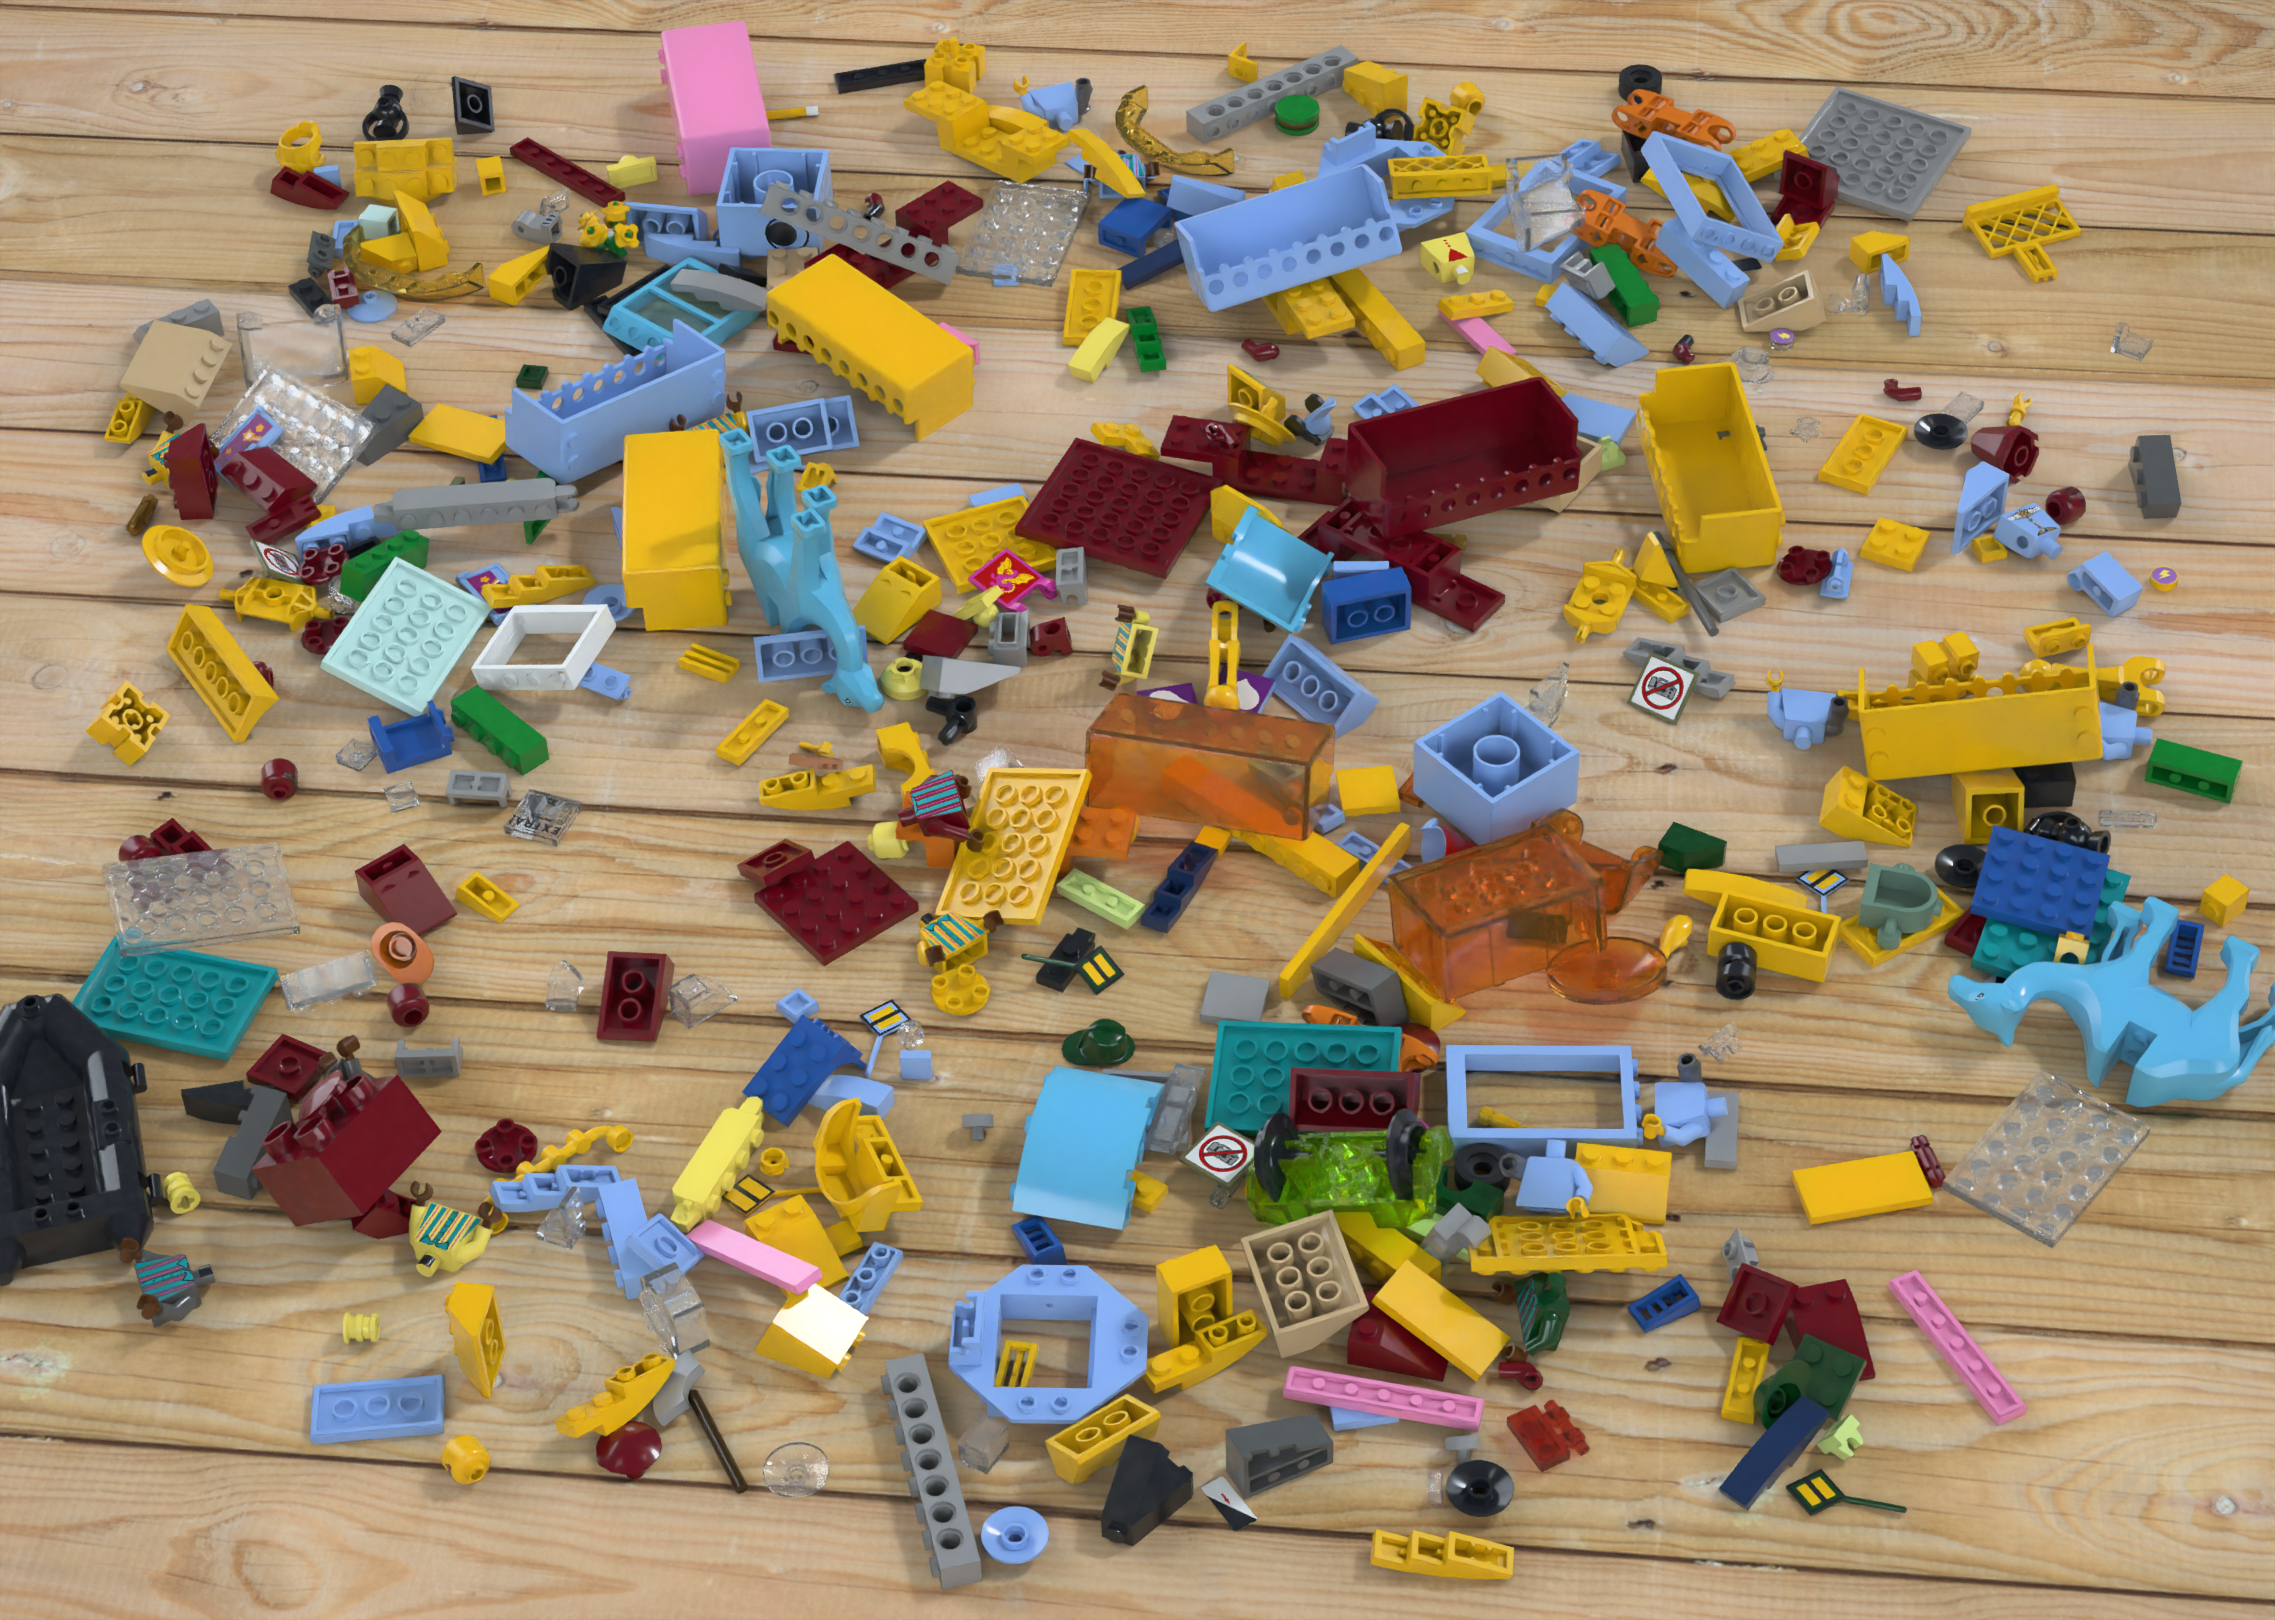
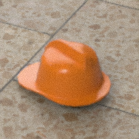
M397 922L386 923L376 929L371 939L372 954L378 963L402 984L414 983L419 985L430 977L434 967L433 953L428 945L412 929Z

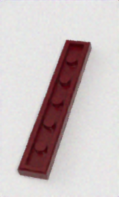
M528 137L510 147V155L602 208L608 207L609 202H623L626 200L625 192Z

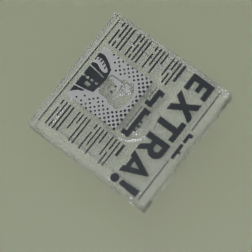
M529 789L504 825L505 834L557 847L581 812V802Z

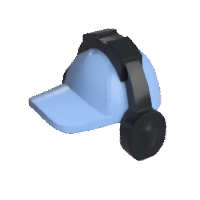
M1311 394L1304 401L1305 407L1310 414L1304 420L1292 414L1284 421V427L1293 433L1295 437L1319 446L1325 443L1328 437L1333 435L1334 427L1331 424L1329 412L1336 406L1337 402L1332 396L1324 402L1319 395Z

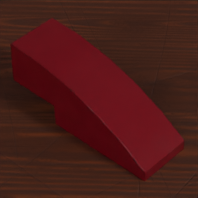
M286 166L272 179L270 190L271 194L286 201L324 210H337L350 194V192L308 170L301 175Z
M171 818L150 833V839L159 847L162 857L181 872L200 883L211 886L232 871V867L193 830L188 833L174 818Z

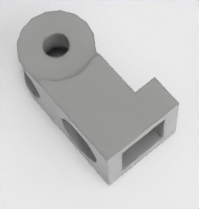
M524 210L511 224L512 231L518 237L547 246L550 243H555L562 236L560 214L552 212L546 217L537 215L531 210Z

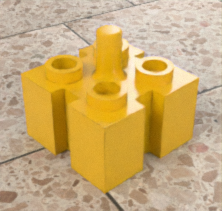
M956 37L940 39L934 48V54H931L924 64L926 87L930 83L939 80L972 94L977 86L976 80H981L986 72L985 46L974 43H966L960 46Z
M1424 97L1417 114L1422 119L1419 126L1414 124L1413 140L1411 141L1429 142L1447 156L1462 155L1466 146L1461 142L1464 135L1470 136L1476 117L1465 109L1452 105L1448 108L1440 101Z
M1964 631L1943 636V642L1936 643L1932 639L1914 644L1911 663L1915 668L1909 670L1907 687L1915 688V684L1918 681H1924L1927 686L1944 685V681L1947 678H1953L1956 683L1973 682L1975 677L1973 672L1978 667L1980 652ZM1969 690L1961 691L1958 694V698L1971 695L1973 692Z
M126 680L109 694L100 708L102 711L93 718L85 732L102 745L106 742L114 747L112 753L128 766H131L148 751L156 739L155 735L161 731L171 715L155 702H151L148 705L141 699L144 694Z

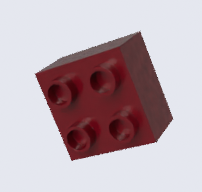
M359 1073L346 1081L347 1086L338 1097L334 1098L332 1096L324 1105L327 1108L325 1113L319 1114L312 1119L299 1120L296 1124L291 1120L285 1121L263 1138L261 1145L267 1153L254 1165L251 1171L295 1226L364 1215L442 1132L398 1074L370 1080L366 1073Z

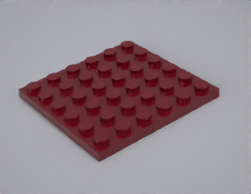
M1075 438L1015 526V535L1055 548L1084 547L1085 556L1166 579L1210 510V491L1223 486L1224 479Z

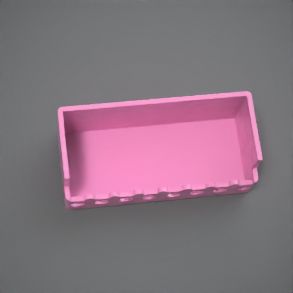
M744 21L666 30L661 33L662 49H658L660 64L664 63L665 69H660L662 84L667 83L678 144H676L678 159L682 161V164L679 165L680 177L685 179L687 192L690 196L720 192L731 147L771 148L768 120L747 26Z

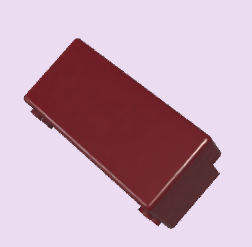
M1533 377L1352 422L1348 425L1345 487L1385 539H1392L1574 492L1579 487L1582 451L1576 445L1579 420L1543 377Z

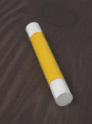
M818 106L766 111L767 120L819 115Z

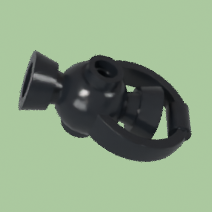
M384 85L379 90L380 98L375 104L374 109L368 113L362 124L363 135L367 141L403 140L409 132V121L403 112L402 106L399 104L403 97V91L395 85ZM402 120V121H403L402 128H401V130L397 133L396 127L399 125V122ZM377 121V124L373 129V134L376 136V138H374L369 134V128L374 122Z
M1386 109L1374 118L1365 121H1369L1376 126V139L1413 140L1414 124L1411 118L1401 110ZM1391 116H1402L1406 123L1403 129L1400 120L1390 122L1388 125L1384 121ZM1348 122L1345 129V137L1357 132L1359 127H1364L1363 123Z
M2062 811L2048 812L2032 818L2023 830L2024 833L2035 835L2039 830V837L2103 854L2108 853L2111 844V834L2108 830L2094 831L2092 833L2091 828L2081 821L2079 817Z

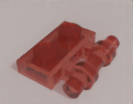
M1549 1400L1545 1403L1544 1409L1546 1412L1543 1414L1535 1404L1507 1417V1427L1541 1472L1570 1460V1450L1568 1447L1575 1449L1580 1456L1585 1455L1590 1450L1589 1445L1585 1441L1584 1433L1580 1428L1573 1426L1569 1420V1413L1564 1407H1559L1555 1400ZM1553 1426L1559 1428L1562 1433L1558 1435Z

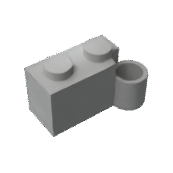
M1458 1202L1432 1227L1419 1247L1439 1260L1442 1269L1463 1248L1469 1251V1245H1471L1472 1249H1476L1491 1235V1229L1482 1218L1476 1215L1472 1216Z

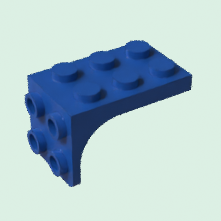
M801 1015L742 1093L749 1098L750 1096H758L762 1100V1108L786 1127H789L825 1079L835 1069L847 1063H855L864 1070L867 1065L860 1060L863 1054L841 1035L833 1032L818 1018L815 1017L811 1021L804 1015Z

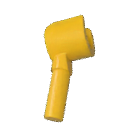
M804 741L799 742L800 748L813 751L816 755L834 756V753L830 752L832 745L828 741L822 742L821 745H814Z

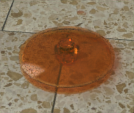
M1596 937L1574 942L1555 952L1546 964L1547 984L1555 994L1573 1002L1591 1005L1619 1004L1643 998L1659 989L1668 976L1667 958L1662 950L1649 942L1629 937Z

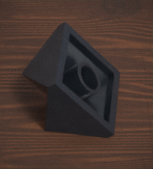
M456 76L451 77L457 135L494 132L491 86Z

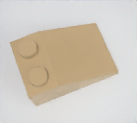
M1805 270L1738 299L1745 332H1772L1776 329L1803 331L1810 327H1816L1826 321L1821 294L1809 270Z

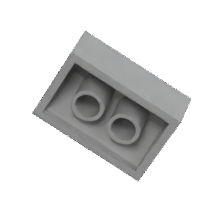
M209 299L198 301L191 306L156 319L158 321L208 330L219 337L224 336L220 312ZM154 320L139 326L133 333V338L139 345Z

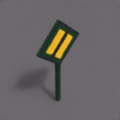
M1101 945L1077 963L1030 954L1021 955V958L1024 960L1076 969L1096 995L1125 975Z
M1822 1469L1786 1486V1489L1810 1516L1839 1502L1900 1513L1907 1512L1905 1506L1845 1496Z

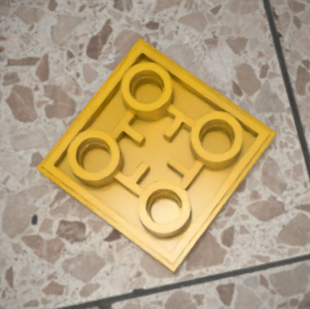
M1392 765L1335 771L1341 809L1345 817L1400 812V800Z

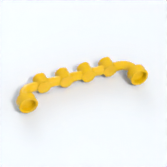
M623 1125L615 1127L597 1126L585 1133L578 1129H573L566 1136L567 1145L561 1149H557L553 1145L545 1147L541 1153L542 1161L534 1166L528 1161L522 1162L516 1169L517 1177L510 1182H522L525 1173H547L551 1169L556 1170L558 1165H565L567 1159L574 1154L586 1153L592 1143L600 1138H606L607 1145L616 1152H624L633 1142V1133ZM497 1178L495 1180L500 1182H508L504 1178ZM488 1195L483 1202L491 1204L492 1207L489 1215H491L495 1205L491 1195ZM502 1212V1219L499 1222L491 1225L493 1229L492 1235L499 1234L507 1226L509 1219L505 1212Z

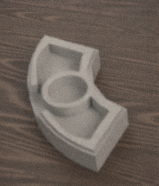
M689 1348L675 1359L676 1366L653 1398L655 1416L663 1427L689 1409V1391L694 1382L705 1372Z

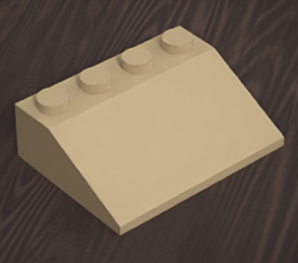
M154 320L118 386L163 413L172 411L175 415L178 414L183 419L184 425L187 426L200 407L232 344L208 330Z
M1333 1209L1241 1238L1246 1260L1281 1359L1313 1349L1370 1310Z

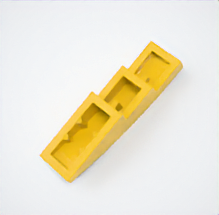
M987 105L990 126L1007 134L1017 133L1035 122L1049 128V121L1029 112L1012 107Z
M1086 128L1069 129V140L1083 148L1081 158L1097 168L1094 176L1096 179L1127 199L1145 197L1146 192L1133 172L1103 140Z
M1649 168L1640 182L1668 199L1653 171ZM1682 173L1705 214L1712 210L1728 222L1733 220L1736 215L1721 189Z
M537 565L535 574L510 575L508 584H483L481 594L492 609L541 603L566 596L594 585L596 579L586 565Z
M1687 869L1685 872L1682 893L1714 907H1718L1724 889L1801 908H1806L1807 895L1755 878L1698 869Z
M1376 1529L1372 1536L1371 1565L1403 1572L1448 1578L1511 1579L1513 1576L1514 1547L1449 1531L1446 1538L1416 1530H1413L1409 1537Z

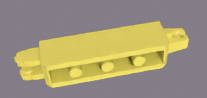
M758 1096L747 1098L739 1109L728 1108L723 1110L673 1186L672 1193L675 1210L670 1222L678 1230L689 1233L698 1222L703 1223L712 1214L717 1213L721 1205L722 1196L726 1191L730 1192L732 1190L737 1175L741 1169L744 1170L747 1167L750 1155L755 1147L758 1148L761 1145L764 1137V1131L761 1129V1126L765 1119L764 1113L760 1111L762 1110L763 1103Z

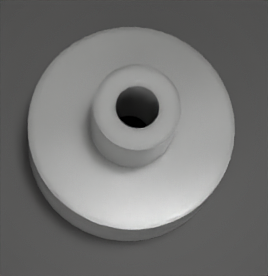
M962 1115V1128L972 1129L973 1141L984 1140V1129L993 1128V1115Z
M1478 1435L1445 1437L1446 1451L1456 1450L1458 1464L1471 1461L1470 1449L1479 1448Z

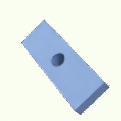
M874 1241L838 1298L867 1316L902 1261L903 1251Z

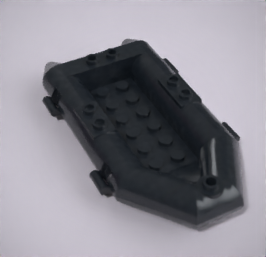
M59 993L46 996L28 995L18 1002L4 1004L0 1010V1286L12 1283L19 1269L115 1248L121 1253L118 1247L124 1238L136 1240L140 1246L139 1250L143 1249L154 1230L152 1206L161 1204L164 1201L161 1177L157 1173L150 1174L147 1177L135 1094L143 1093L147 1090L144 1065L142 1063H135L131 1066L130 1055L127 1050ZM147 1187H149L150 1195L148 1194V1192H147V1190H146Z

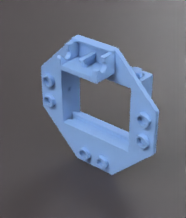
M1367 121L1363 123L1364 127L1358 128L1357 132L1339 140L1332 137L1329 139L1330 144L1328 142L1323 144L1317 178L1362 164H1366L1381 178L1389 174L1387 159L1447 155L1429 142L1376 139V126ZM1455 196L1402 199L1391 204L1390 209L1394 213L1398 233L1408 228H1416L1452 211Z
M1021 1265L985 1292H966V1299L971 1301L968 1304L963 1301L955 1302L948 1360L949 1370L981 1397V1403H987L988 1417H1004L1010 1423L1075 1424L1106 1406L1107 1401L1146 1373L1149 1317L1088 1266ZM1002 1319L1091 1320L1087 1388L995 1387V1378L999 1367Z

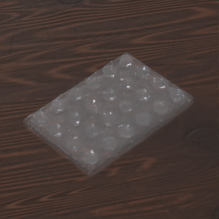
M996 180L960 254L955 274L1052 287L1091 201L1090 192Z
M269 363L209 440L219 448L249 417L258 404L263 406L269 416L285 430L270 448L318 485L310 496L313 502L319 505L333 490L380 428L372 421L274 364Z
M279 842L102 864V873L121 958L300 934V924Z
M2040 1070L1943 1180L1942 1189L2053 1249L2148 1137L2151 1126Z

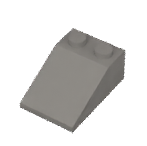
M923 655L919 688L929 690L928 695L955 699V694L966 695L1021 673V667Z

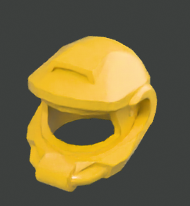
M302 120L301 123H297L285 130L279 139V145L276 149V158L281 169L286 166L303 175L307 170L314 173V168L320 167L323 164L326 156L319 152L322 136L317 122ZM298 138H311L305 145L299 147H292L291 145Z

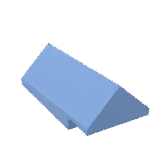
M1173 175L1166 207L1196 216L1245 201L1246 191Z
M850 395L830 399L819 398L746 412L756 464L767 462V451L784 445H790L799 457L860 447Z

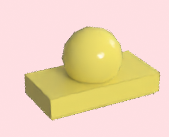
M625 155L618 161V164L606 166L609 184L618 189L658 180L654 156L638 159L633 155Z
M994 585L967 600L953 614V617L967 620L973 616L975 624H978L979 627L990 628V621H995L996 613H999L997 606L993 602L1003 591L998 585Z

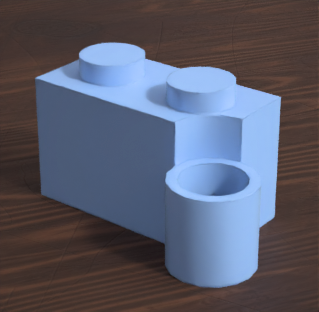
M2107 551L2082 563L2081 566L2067 574V580L2071 588L2075 591L2084 590L2111 618L2135 606L2143 589L2138 581Z

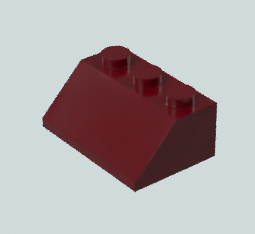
M200 423L171 440L168 452L164 453V466L166 469L169 468L170 471L168 476L169 487L174 489L175 492L173 496L175 510L179 509L181 520L213 519L219 483L205 423Z
M268 446L238 452L220 471L237 490L268 514L304 495H310L318 486Z

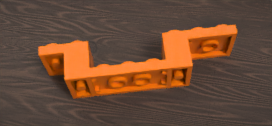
M906 791L902 809L913 806L910 791ZM1082 806L1056 879L1065 878L1073 870L1076 856L1127 860L1136 822V811ZM900 819L898 820L895 830L896 839L925 842L927 867L952 869L961 842L937 836L926 837L923 835L918 823L903 828Z

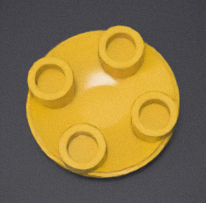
M963 964L958 969H951L934 976L931 981L930 995L933 1003L940 1010L952 1015H969L979 1011L987 1004L990 998V986L988 981L976 972L972 965Z

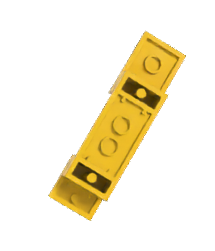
M934 81L929 86L914 92L903 100L904 109L936 122L940 148L1020 184L1057 163L1056 153L1070 145L1069 136L1037 122L1029 124L1023 130L1012 135L991 127L986 100L946 84L943 81Z
M1326 277L1261 297L1287 335L1302 331L1307 339H1312L1355 327L1354 316Z

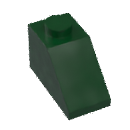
M1673 822L1658 843L1657 864L1685 874L1687 869L1705 870L1723 866L1726 857L1727 841Z

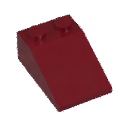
M608 951L597 1039L657 1042L671 995L675 964L667 954Z
M1846 1279L1798 1288L1784 1320L1785 1328L1795 1351H1797L1805 1333L1866 1360L1867 1364L1859 1381L1875 1378L1876 1373L1857 1303Z
M1363 1290L1370 1310L1352 1322L1348 1336L1347 1364L1443 1382L1449 1361L1371 1303L1378 1292Z

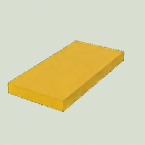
M1071 269L1062 338L1063 345L1080 346L1091 331L1107 317L1117 320L1122 270Z
M438 403L408 435L410 442L413 444L490 465L507 448L504 420Z
M1859 413L1820 469L1818 480L1868 495L1907 438L1909 428Z
M1936 886L1937 898L1943 899L1940 917L1934 916L1930 926L1922 931L1902 933L1898 948L1886 950L1879 947L1876 942L1878 929L1858 925L1859 913L1841 922L1839 938L1874 968L1953 927L1965 911Z
M1913 1151L1792 1171L1791 1179L1810 1225L1932 1205L1933 1195Z
M1407 1259L1371 1302L1476 1382L1511 1339L1510 1336Z

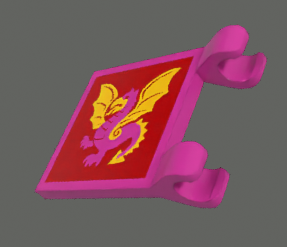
M1007 548L968 577V581L982 592L994 585H998L1003 593L995 602L1007 612L1021 613L1028 610L1025 605L1018 602L1036 588H1039L1042 594L1049 600L1054 599L1058 595L1057 591H1055L1056 582L1042 576Z

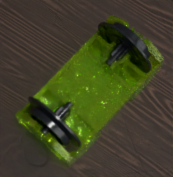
M1410 1109L1398 1110L1391 1119L1388 1131L1297 1133L1291 1118L1283 1112H1277L1269 1117L1265 1126L1257 1134L1254 1156L1251 1159L1252 1163L1249 1164L1247 1169V1202L1257 1222H1268L1277 1226L1333 1209V1212H1370L1377 1228H1408L1423 1219H1433L1436 1210V1185L1444 1161L1452 1158L1455 1144L1446 1125H1436L1427 1129Z

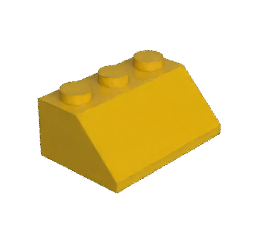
M399 190L393 191L400 232H409L417 255L419 272L449 265L447 255L451 254L448 241L444 240L441 227H437L434 213H429L426 204Z
M1489 345L1475 371L1477 375L1483 378L1481 383L1489 388L1533 377H1543L1560 398L1564 397L1568 392L1528 361Z
M1577 1143L1575 1161L1580 1163L1581 1167L1585 1169L1593 1185V1192L1587 1206L1589 1214L1623 1213L1634 1221L1665 1225L1672 1152Z
M455 1282L452 1294L446 1296L444 1307L445 1313L449 1314L450 1317L449 1333L454 1336V1355H458L461 1370L484 1398H490L506 1351V1342L494 1285Z
M1125 1394L1046 1440L1045 1444L1057 1475L1071 1484L1087 1480L1090 1474L1102 1467L1114 1464L1121 1457L1129 1434L1148 1440L1155 1437L1161 1420L1160 1411L1129 1394Z

